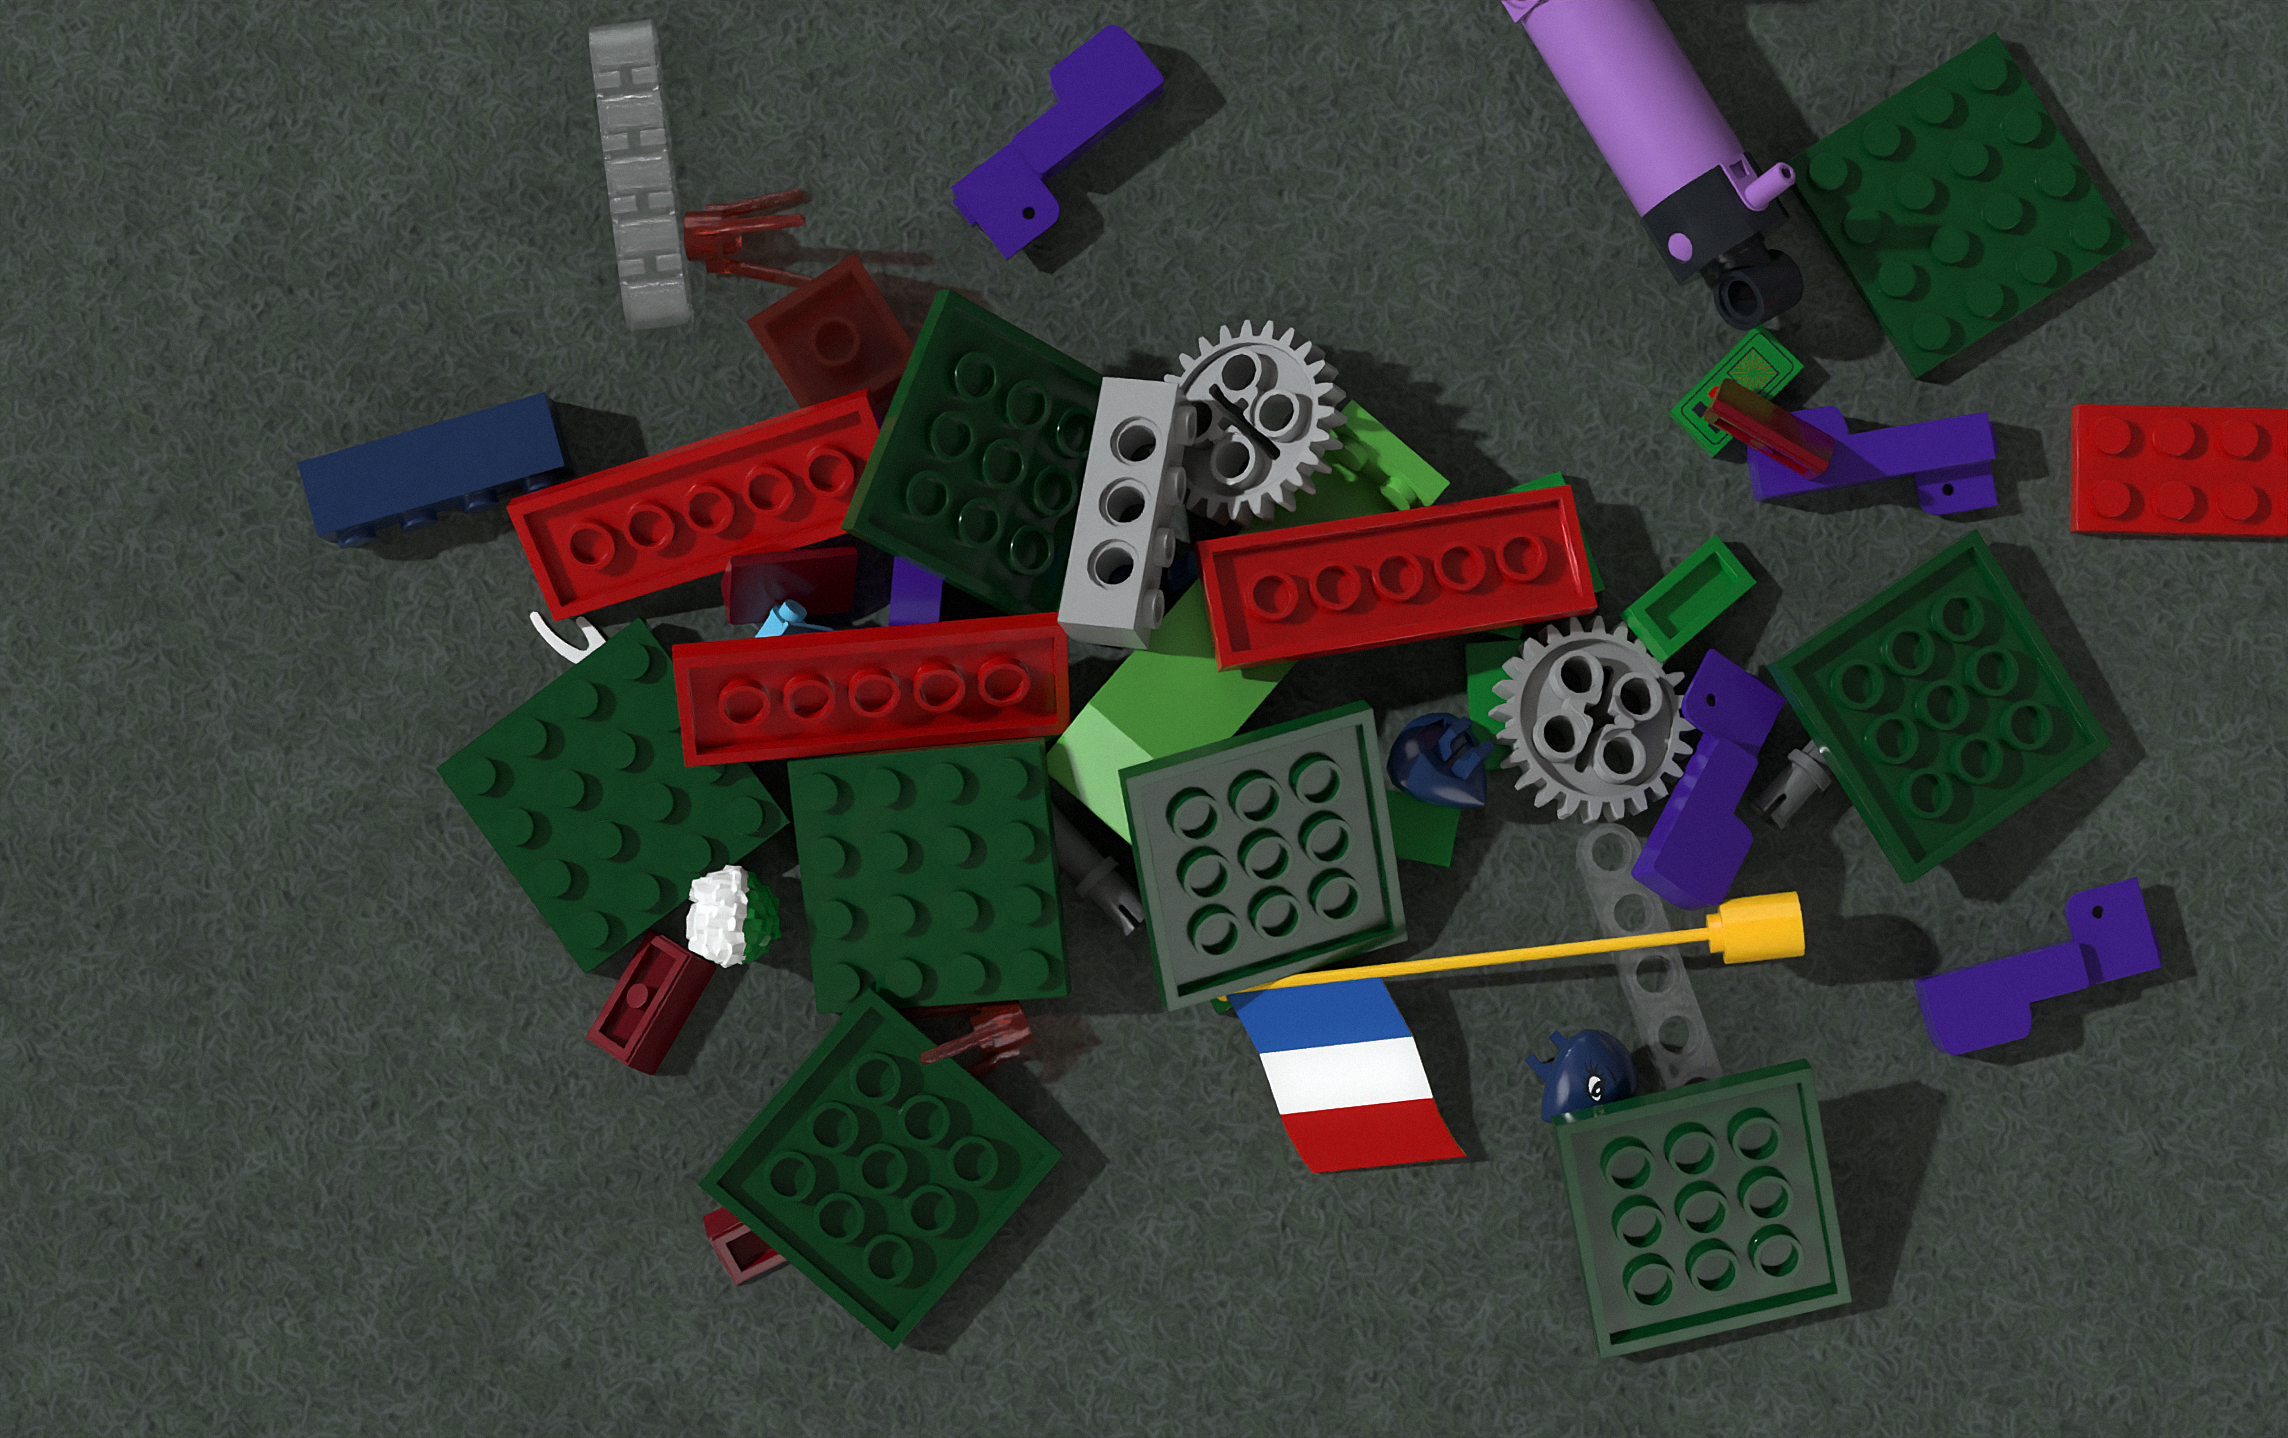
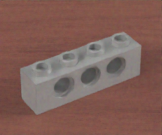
M1103 377L1057 620L1073 642L1148 650L1151 630L1159 629L1162 623L1164 595L1162 590H1159L1163 567L1169 568L1171 566L1175 553V533L1170 528L1174 506L1182 505L1186 492V471L1181 467L1185 445L1191 446L1193 444L1197 431L1196 408L1191 406L1178 383ZM1156 444L1153 453L1148 458L1137 462L1130 461L1132 454L1140 446ZM1135 504L1145 505L1142 514L1134 521L1128 523L1119 522L1121 514L1129 506ZM1122 565H1134L1131 575L1124 582L1115 585L1108 584L1109 576L1116 568Z

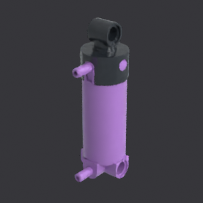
M1501 0L1514 22L1520 21L1641 216L1640 223L1679 286H1685L1709 273L1714 274L1717 278L1713 288L1716 308L1725 322L1737 330L1748 331L1795 307L1802 299L1804 291L1803 276L1800 269L1789 255L1781 250H1768L1764 244L1766 237L1774 233L1790 219L1778 195L1794 184L1796 179L1794 170L1788 164L1780 162L1763 174L1752 154L1746 152L1654 2L1652 0Z

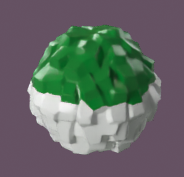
M725 865L723 870L707 872L706 877H700V879L692 881V888L690 889V897L688 899L694 903L691 904L689 914L686 916V938L690 940L688 944L689 950L704 956L705 959L714 961L716 964H721L723 968H727L736 963L742 965L753 962L761 955L768 953L769 946H771L774 940L781 938L782 930L779 927L780 918L778 917L780 899L774 896L768 884H764L759 880L754 871L744 870L742 866Z

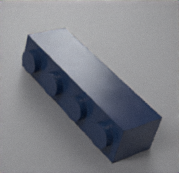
M545 392L297 462L317 536L331 543L338 541L341 549L358 547L377 540L375 530L396 524H400L401 531L421 529L439 522L438 512L461 506L464 514L484 511L500 504L498 497L500 494L522 488L524 495L561 484L560 477L574 474L555 402Z

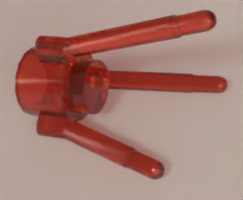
M800 189L775 192L728 204H706L705 210L686 211L684 216V246L689 262L706 261L708 274L731 273L827 294L835 291V285L831 281L730 259V254H739L741 252L742 233L803 226L806 219L802 214L739 218L740 215L799 201L803 198V192Z
M1019 1000L897 1008L909 1020L980 1011L981 1014L970 1018L974 1032L944 1043L939 1047L922 1053L920 1056L921 1063L929 1065L976 1046L980 1047L983 1054L993 1051L967 1069L977 1079L999 1064L1020 1057L1018 1047L1033 1042L1032 1034Z

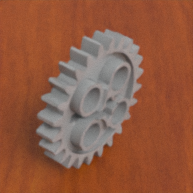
M1245 320L1240 335L1227 325L1221 326L1220 344L1218 345L1213 344L1203 336L1200 337L1198 341L1201 356L1194 360L1182 353L1179 359L1185 369L1183 375L1178 377L1166 374L1163 379L1165 382L1178 383L1191 406L1195 407L1197 411L1195 440L1191 446L1185 445L1181 467L1186 471V492L1183 501L1186 509L1202 518L1207 516L1222 526H1226L1231 519L1242 527L1247 528L1251 524L1253 514L1268 523L1273 522L1275 514L1274 504L1276 503L1291 512L1295 511L1296 500L1293 492L1298 488L1312 495L1317 492L1314 483L1310 479V475L1314 470L1322 473H1331L1332 467L1322 456L1325 450L1342 449L1343 443L1331 436L1330 431L1331 428L1347 423L1348 417L1331 407L1346 397V393L1331 383L1339 372L1335 367L1323 360L1326 353L1321 348L1308 341L1305 336L1293 328L1286 331L1274 321L1269 320L1262 329L1251 320ZM1256 372L1251 384L1245 388L1246 381L1250 375ZM1217 388H1220L1221 392L1231 403L1244 410L1243 414L1247 421L1260 433L1268 437L1280 450L1278 459L1275 460L1262 443L1249 436L1251 434L1249 428L1234 414L1226 410L1215 398L1214 393ZM1294 411L1289 424L1281 429L1286 416ZM1212 419L1210 427L1202 435L1204 426ZM1156 445L1149 450L1150 455L1153 453ZM1250 458L1247 468L1238 476L1240 467L1244 461Z
M1596 616L1587 622L1584 631L1577 617H1571L1562 624L1561 633L1552 624L1546 626L1538 632L1539 642L1528 638L1518 646L1523 659L1513 656L1503 664L1502 668L1513 680H1501L1492 688V691L1497 696L1507 701L1504 704L1497 705L1488 712V717L1505 723V729L1493 736L1491 742L1498 745H1509L1512 751L1500 763L1501 768H1511L1519 765L1523 773L1518 778L1514 787L1517 790H1521L1534 783L1539 788L1534 805L1539 808L1553 798L1557 799V815L1562 820L1572 815L1578 806L1582 822L1586 825L1598 820L1601 809L1609 824L1624 818L1625 808L1633 816L1648 809L1646 798L1656 802L1668 794L1662 781L1672 783L1684 774L1673 760H1682L1693 753V749L1685 742L1679 740V736L1691 732L1696 727L1691 725L1685 718L1680 717L1679 711L1682 710L1681 704L1685 695H1675L1673 687L1685 677L1684 673L1674 672L1666 675L1662 667L1668 659L1660 664L1654 656L1651 657L1646 653L1647 648L1639 638L1632 643L1627 641L1628 627L1624 621L1614 626L1608 634L1605 632L1602 616ZM1562 667H1569L1579 675L1582 682L1581 693L1571 691L1563 683L1561 677ZM1603 668H1606L1610 671L1608 686L1602 691ZM1621 688L1629 689L1639 698V715L1629 712L1623 706L1620 698ZM1596 705L1592 718L1584 714L1586 710ZM1593 722L1601 726L1599 730L1589 735ZM1545 725L1553 726L1563 735L1565 741L1563 753L1556 752L1546 743L1544 738ZM1605 747L1613 748L1622 757L1624 763L1622 774L1613 772L1605 764L1603 757ZM1583 749L1581 764L1583 772L1581 773L1576 771L1575 762L1578 753Z

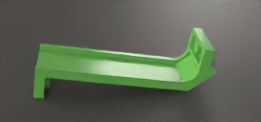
M1352 399L1340 412L1348 417L1347 423L1331 428L1330 431L1331 436L1343 443L1342 449L1325 450L1322 456L1332 467L1331 473H1322L1314 470L1310 475V479L1314 483L1317 492L1312 495L1298 488L1293 492L1296 500L1295 511L1291 512L1276 503L1274 504L1275 514L1273 522L1268 523L1254 515L1250 526L1247 528L1243 527L1236 536L1433 506L1450 482ZM1198 578L1164 616L1159 629L1151 631L1148 650L1135 649L1046 754L1048 774L1103 820L1114 832L1131 844L1118 770L1233 737L1299 660L1218 673L1200 579Z

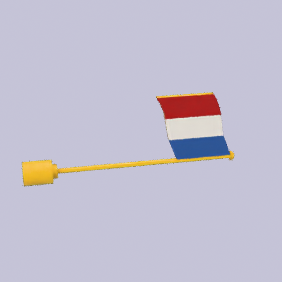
M1796 891L1723 899L1717 905V913L1706 914V928L1294 974L1221 996L1217 999L1227 1001L1228 997L1258 1050L1285 1130L1300 1157L1313 1173L1466 1157V1153L1455 1141L1438 1111L1413 1034L1381 977L1707 940L1710 953L1722 952L1725 965L1798 957L1805 954L1803 921Z

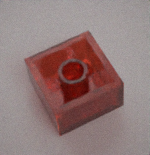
M856 253L746 321L801 409L866 388H870L874 401L878 405L896 393L914 349L911 340Z

